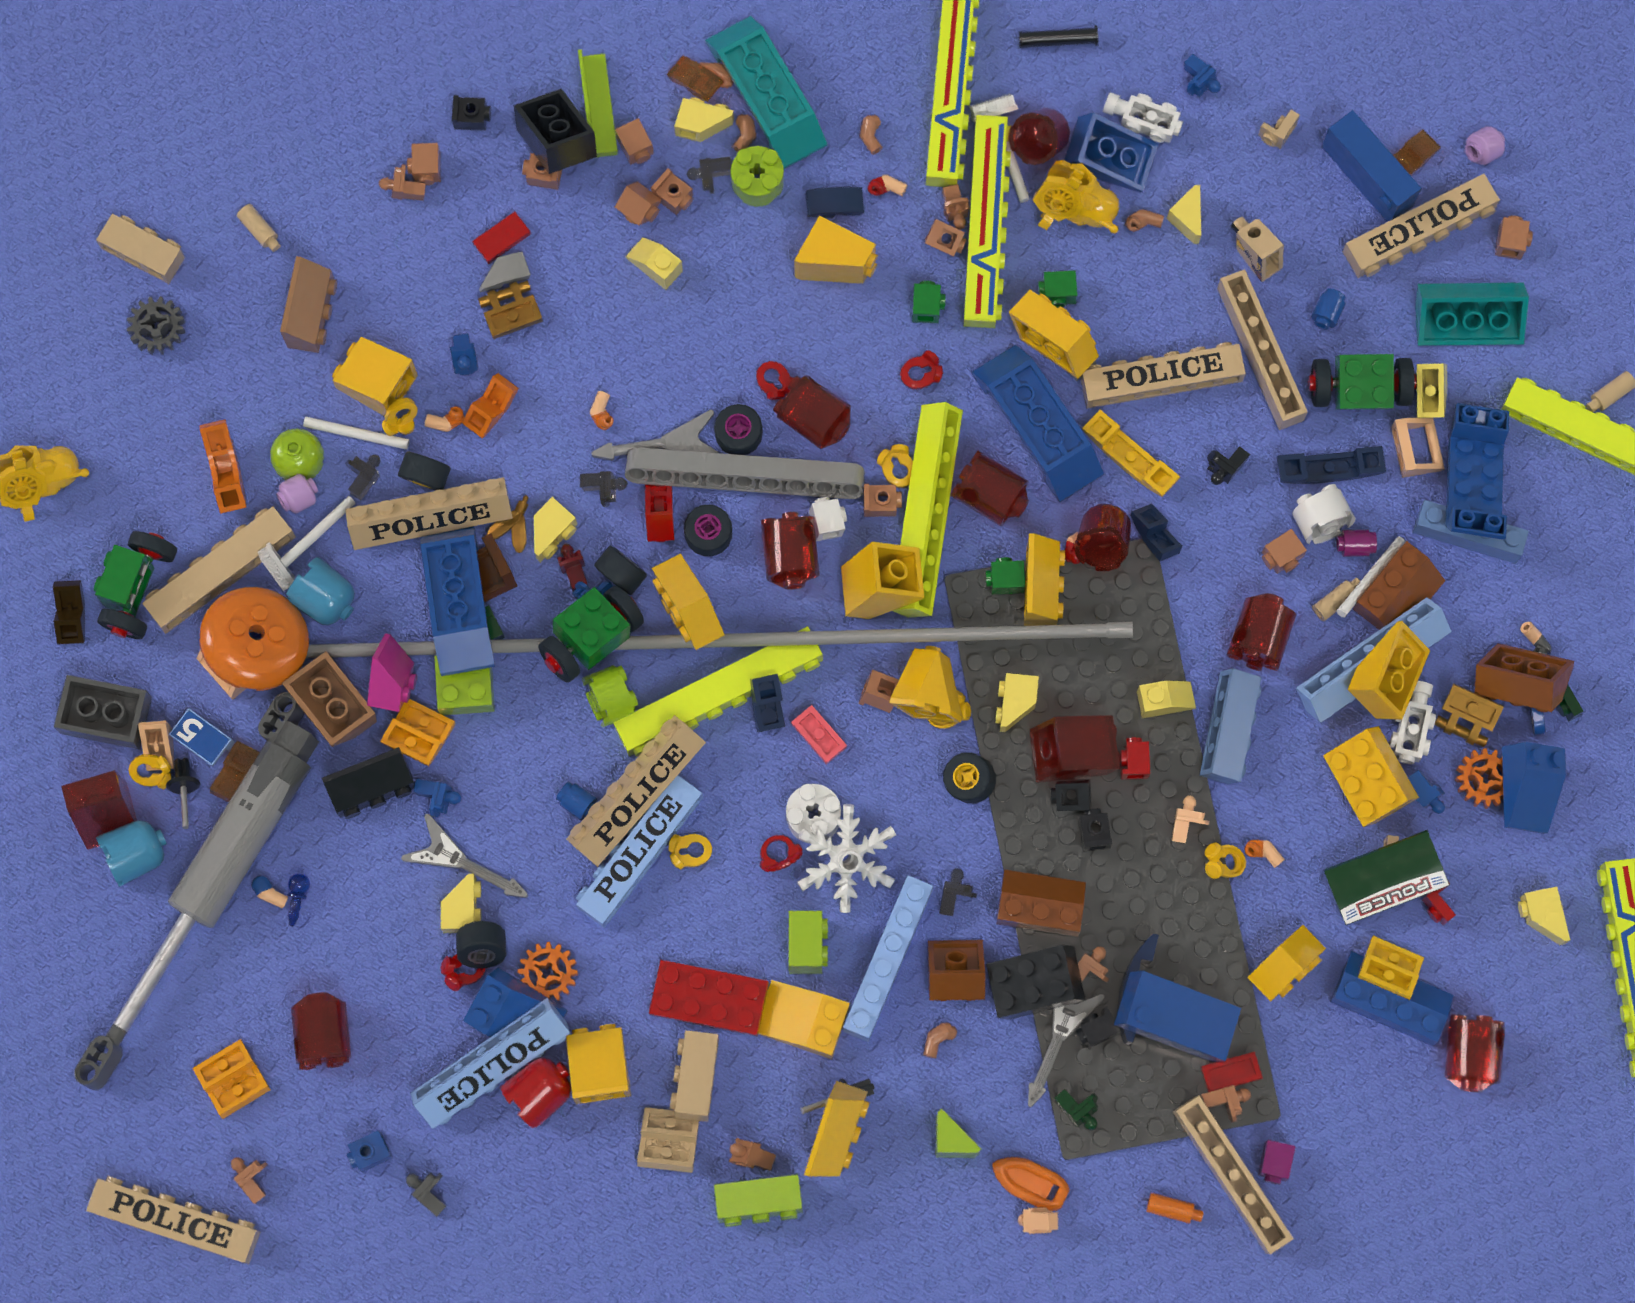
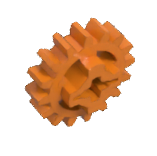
M1483 748L1480 755L1474 750L1470 753L1471 759L1467 756L1462 759L1465 766L1459 765L1456 771L1462 774L1455 778V782L1462 783V786L1458 788V792L1465 791L1467 793L1464 798L1465 801L1470 798L1474 799V807H1477L1480 802H1483L1485 809L1490 807L1491 802L1497 807L1501 804L1500 798L1503 799L1502 758L1499 759L1497 757L1498 750H1494L1491 755L1488 754L1487 748ZM1486 761L1482 767H1472L1477 762ZM1496 766H1497V767L1499 768V770L1501 771L1502 776L1499 775V773H1498V771H1497V769H1496ZM1484 773L1488 774V783L1483 782L1484 778L1482 775ZM1469 781H1472L1475 790L1470 786ZM1491 789L1495 791L1500 790L1496 794L1486 795L1487 791Z
M550 942L546 943V948L544 949L539 944H536V952L526 951L529 956L528 960L520 959V963L525 966L524 969H518V974L525 977L520 981L550 999V997L554 996L557 1001H560V993L570 994L567 989L568 985L576 986V982L571 979L572 976L578 975L577 970L571 969V967L577 964L576 960H568L571 952L567 950L561 953L562 946L560 944L555 949H552ZM548 955L547 959L540 962L536 961L537 958ZM560 959L565 963L566 974L559 971ZM551 966L556 976L548 975L545 979L540 969L548 970ZM530 971L537 974L536 986L531 982ZM553 984H560L559 987L553 990H547Z

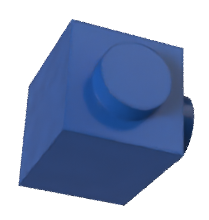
M379 1130L348 1144L350 1152L346 1153L352 1168L358 1167L362 1173L393 1158Z

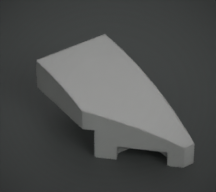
M523 252L497 257L479 288L480 292L501 289L503 284L528 280L531 275Z

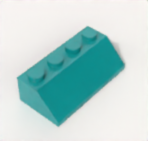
M1524 283L1417 284L1416 327L1418 346L1524 344L1529 295Z

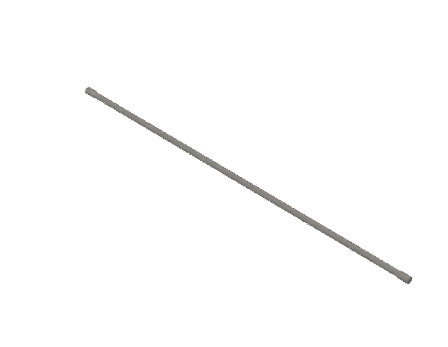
M1108 622L1105 624L729 633L701 648L1106 637L1109 639L1133 638V623ZM681 635L630 636L628 640L615 650L694 648L690 641L685 643ZM546 638L491 640L493 653L539 652L538 646ZM434 641L397 642L407 655H436ZM380 643L309 645L306 658H317L325 651L330 657L374 656Z

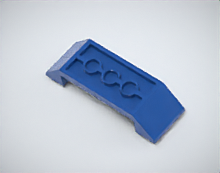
M1014 345L971 372L986 395L988 393L991 394L1046 475L1045 482L1059 503L1104 475V471L1091 443L1033 358L1020 347Z
M1456 403L1448 445L1446 528L1451 532L1506 539L1507 515H1502L1504 443L1509 433V411Z
M475 526L421 537L420 546L432 634L441 676L495 667L477 555L478 545Z

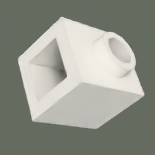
M830 497L815 500L809 509V515L816 541L842 537L845 531L844 522L847 521L844 506L840 507L838 499L830 500Z

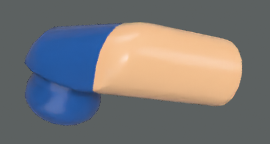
M257 876L253 879L251 886L259 899L280 908L285 906L288 896L275 891L268 878Z

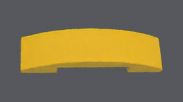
M1099 410L1082 428L1085 434L1111 460L1157 495L1163 497L1180 479V476L1164 462L1155 460L1120 430V426L1102 410Z

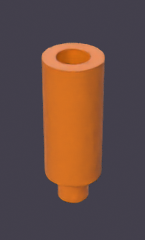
M1153 1192L1150 1193L1146 1208L1148 1213L1190 1224L1191 1220L1201 1222L1204 1211L1194 1209L1195 1204Z

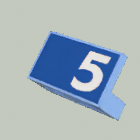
M189 708L169 733L171 737L212 766L215 765L225 750L231 752L236 745L230 737Z

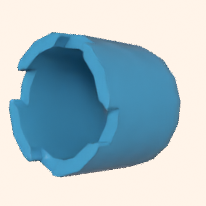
M316 557L307 565L311 569L303 577L299 574L286 593L288 595L287 599L300 611L321 625H331L340 619L345 621L354 610L351 606L355 596L353 586L325 561Z
M134 821L96 837L119 887L158 868L164 860L165 854L162 846L167 844L160 829L155 831L151 824L146 821Z

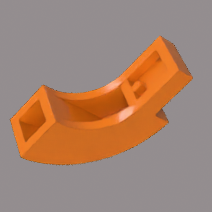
M226 419L199 425L210 465L213 490L220 514L246 508V497L240 466Z

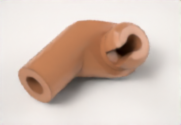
M741 114L736 118V125L740 128L741 136L732 147L737 152L748 148L756 138L755 123L749 115Z

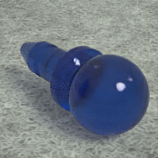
M301 873L292 875L288 881L290 892L287 896L292 897L289 907L290 911L288 912L289 925L291 927L296 924L299 918L301 899L307 898L305 893L310 888L309 878Z

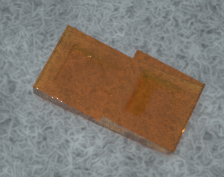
M682 56L666 74L672 82L686 87L692 95L707 102L724 83L716 74L685 56Z
M1422 129L1393 156L1412 176L1441 147Z
M236 741L223 762L221 772L210 787V793L229 802L260 752Z

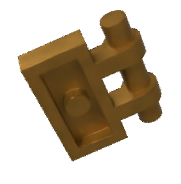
M528 280L521 283L513 282L509 284L510 287L496 292L491 290L487 292L486 296L478 298L481 308L489 305L493 308L484 312V317L493 339L543 322L534 295L525 298L522 296V293L531 290ZM514 297V302L500 306V301Z
M1453 683L1442 706V709L1450 712L1451 715L1449 719L1438 715L1434 725L1444 729L1443 732L1451 735L1453 733L1466 739L1465 742L1474 745L1475 743L1485 747L1489 738L1479 733L1482 727L1493 731L1504 706ZM1459 717L1474 723L1471 730L1457 724Z

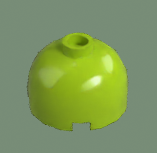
M300 428L288 429L280 433L272 443L270 450L271 464L277 475L285 481L297 474L303 475L306 479L314 478L323 467L324 449L318 438L308 430Z

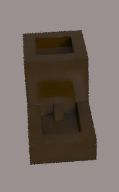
M81 580L54 581L53 593L56 614L53 622L57 644L84 643L85 601Z

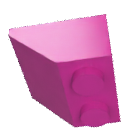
M384 634L372 657L367 706L399 712L403 703H408L411 690L415 689L417 674H413L414 662L391 634Z

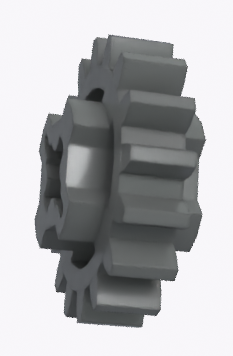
M149 297L148 304L139 301L141 308L139 310L132 308L131 311L134 317L127 318V322L132 326L126 329L128 334L132 335L130 339L133 344L138 343V348L141 351L147 347L151 355H153L155 349H158L161 355L164 354L165 347H168L171 351L174 350L172 343L174 341L181 343L178 334H185L184 327L180 326L186 323L184 317L180 316L182 314L180 308H174L175 305L171 300L165 304L163 297H159L157 302H154L152 297ZM159 310L164 311L168 314L162 315L161 313H159ZM159 322L157 325L158 328L153 329L155 327V323ZM150 336L153 338V341L147 340L144 337Z

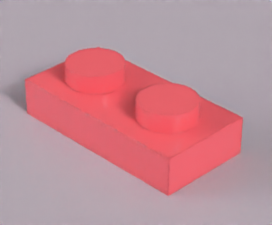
M812 705L791 722V725L826 765L847 748L846 743Z

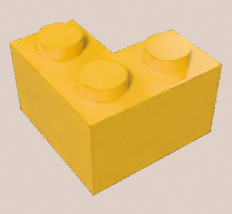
M1302 925L1279 945L1247 978L1270 1002L1278 994L1283 998L1294 988L1291 984L1294 979L1300 982L1322 961L1319 955L1326 948Z

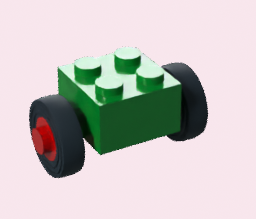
M1394 354L1335 356V377L1333 378L1330 363L1327 359L1313 360L1311 375L1308 376V391H1311L1314 407L1329 406L1332 388H1335V410L1394 408V400L1397 406H1409L1412 404L1414 390L1417 388V375L1414 374L1411 358H1397L1394 364Z
M133 531L128 540V546L133 550L114 544L112 552H107L104 559L105 569L102 576H98L96 579L94 591L95 596L105 607L101 610L97 622L102 627L110 630L111 634L121 638L143 639L147 625L135 617L154 570L151 563L153 560L172 562L177 553V547L164 540V537L151 532L148 534Z
M613 586L603 595L593 587L553 619V633L557 638L549 636L543 640L538 646L539 652L549 670L568 683L580 674L579 666L573 655L590 670L628 640L630 632L637 630L644 623L642 613L636 602L620 587Z

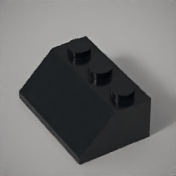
M399 747L322 777L336 813L340 818L345 816V819L359 815L361 813L360 810L369 806L371 809L381 807L386 804L387 799L394 796L397 799L406 797L412 793L411 790L415 787L412 774Z

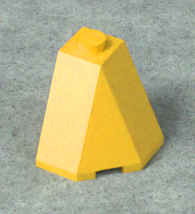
M925 646V649L914 648L893 691L890 704L912 718L961 723L962 714L950 658L943 654L940 648L935 646Z

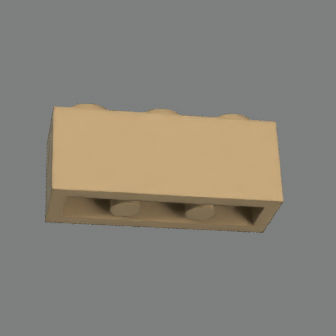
M112 214L96 239L100 248L169 284L185 259L180 249L181 246L171 239L164 241L158 238V234L148 227L141 229L135 226L136 223L127 216L122 215L118 217Z
M685 1030L684 1039L679 1038L677 1055H682L681 1066L676 1065L674 1071V1082H678L677 1093L672 1092L670 1109L675 1110V1118L709 1121L719 1043L718 1034Z

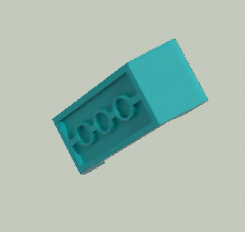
M749 16L705 40L717 62H722L767 137L769 149L777 152L782 161L783 169L828 146L813 109L765 29L753 17Z

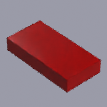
M513 212L472 242L485 261L490 264L497 257H500L530 236L531 232L518 214Z
M1255 1051L1226 1059V1061L1200 1067L1208 1093L1233 1085L1236 1087L1263 1079Z

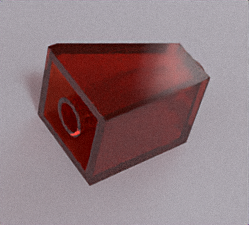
M1113 715L1056 716L1031 728L1030 736L1037 783L1108 775L1120 769V753L1117 750L1116 743L1117 729L1114 725Z
M115 770L61 786L67 811L87 850L99 847L96 839L97 836L137 821L127 782Z

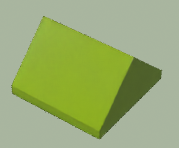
M941 1108L936 1116V1158H976L981 1148Z

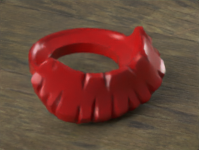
M772 836L761 847L760 855L762 861L760 862V867L766 872L787 868L802 856L803 849L801 845L793 843L786 836ZM774 841L785 842L788 845V857L780 862L771 859L767 855L769 844Z

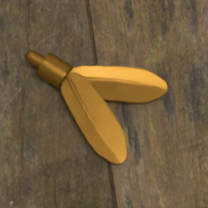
M527 495L523 497L522 501H518L515 509L512 511V519L495 522L487 532V535L491 533L494 539H498L512 528V545L518 553L523 552L527 542L524 517L528 507L527 501L529 497Z

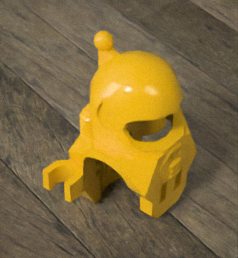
M1064 160L1055 161L1048 171L1047 178L1033 197V202L1043 212L1038 226L1047 230L1054 219L1058 222L1067 219L1078 226L1086 224L1096 228L1106 227L1111 233H1117L1118 226L1112 223L1119 211V199L1116 194L1110 189L1102 188L1097 178L1082 163L1071 164Z
M15 445L8 453L0 455L1 506L14 509L20 508L24 522L35 520L32 505H38L39 500L43 497L56 495L60 489L70 485L77 477H87L89 470L87 468L79 469L78 459L70 448L54 446L49 450H44L36 446Z

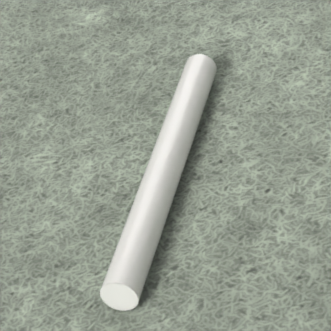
M305 417L303 427L405 450L409 446V439L311 417Z
M1398 536L1336 610L1339 616L1346 617L1406 541L1402 537Z

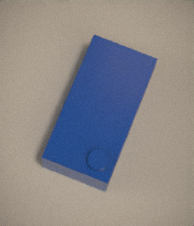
M1354 110L1328 128L1322 148L1387 222L1401 216L1414 206L1422 188Z
M1143 970L1134 971L1129 974L1114 1025L1208 1061L1221 1062L1226 1061L1241 1008Z

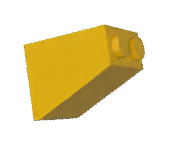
M819 216L794 260L795 278L810 281L863 284L867 276L872 277L878 265L875 263L878 257L876 254V244Z
M360 337L357 343L353 342L347 351L348 357L343 365L339 364L332 375L334 379L332 381L336 389L385 417L388 407L398 399L404 398L418 374L412 359Z
M872 541L841 566L845 615L847 617L871 619L924 599L920 550L917 547Z
M606 1024L599 1026V1031L589 1032L588 1028L572 1030V1034L567 1035L566 1041L572 1097L575 1103L583 1104L631 1097L622 1028H616V1024Z

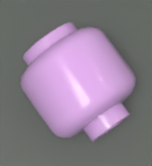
M1490 126L1483 127L1474 132L1466 140L1465 152L1467 157L1479 165H1486L1502 156L1505 151L1503 134Z
M297 474L282 482L276 495L286 512L290 510L292 513L297 514L316 503L315 493L318 492V488L312 478L306 479L303 475Z

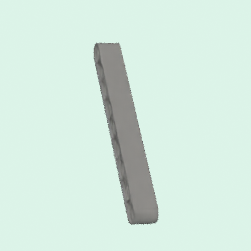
M633 448L629 450L625 469V478L637 484L856 499L862 496L865 475L864 468L855 463L652 448Z

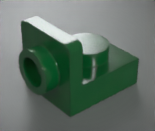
M1567 685L1563 700L1556 708L1562 717L1566 716L1569 722L1580 716L1584 711L1571 688Z

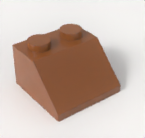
M983 940L928 941L929 1000H985Z

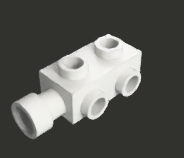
M1110 92L1103 109L1104 113L1112 116L1114 113L1123 116L1121 126L1137 134L1148 135L1153 141L1159 143H1170L1173 135L1178 137L1183 121L1179 120L1181 113L1176 111L1177 108L1174 105L1162 103L1161 106L1152 103V98L1145 94H1138L1137 97L1131 95L1128 102L1120 99V95Z
M1417 682L1403 719H1395L1396 722H1399L1397 732H1392L1389 745L1393 748L1395 756L1401 763L1414 764V762H1419L1422 759V755H1428L1431 740L1426 739L1428 729L1433 730L1436 720V714L1431 713L1433 706L1427 705V700L1431 697L1433 685L1430 683ZM1409 717H1416L1418 724H1411ZM1409 742L1412 745V750L1404 749L1403 743Z

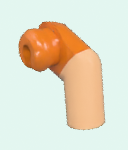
M598 391L590 409V416L598 428L607 430L614 422L613 417L605 409L610 395L603 391Z
M454 406L443 417L427 414L425 427L449 432L463 422V410L458 406Z
M1250 840L1244 849L1249 857L1266 858L1274 868L1285 860L1268 840Z

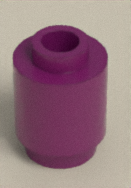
M1369 529L1342 530L1341 535H1337L1336 539L1337 551H1342L1343 557L1369 556L1370 553H1376V532H1369Z

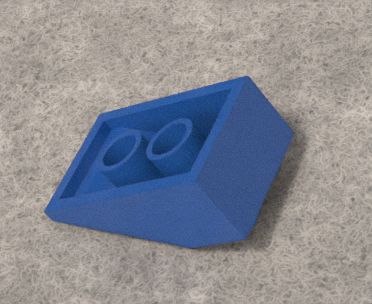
M1092 112L1078 117L1064 161L1071 164L1082 163L1098 180L1137 192H1143L1158 143Z
M1531 742L1503 746L1504 828L1542 834L1548 833L1566 777L1565 748Z
M497 967L487 975L463 1021L486 1036L492 1037L547 997ZM549 999L564 1018L568 1010Z

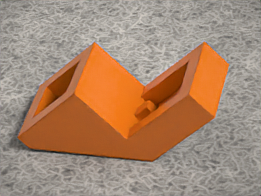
M497 373L492 377L483 396L471 404L462 424L483 439L509 409L519 388Z

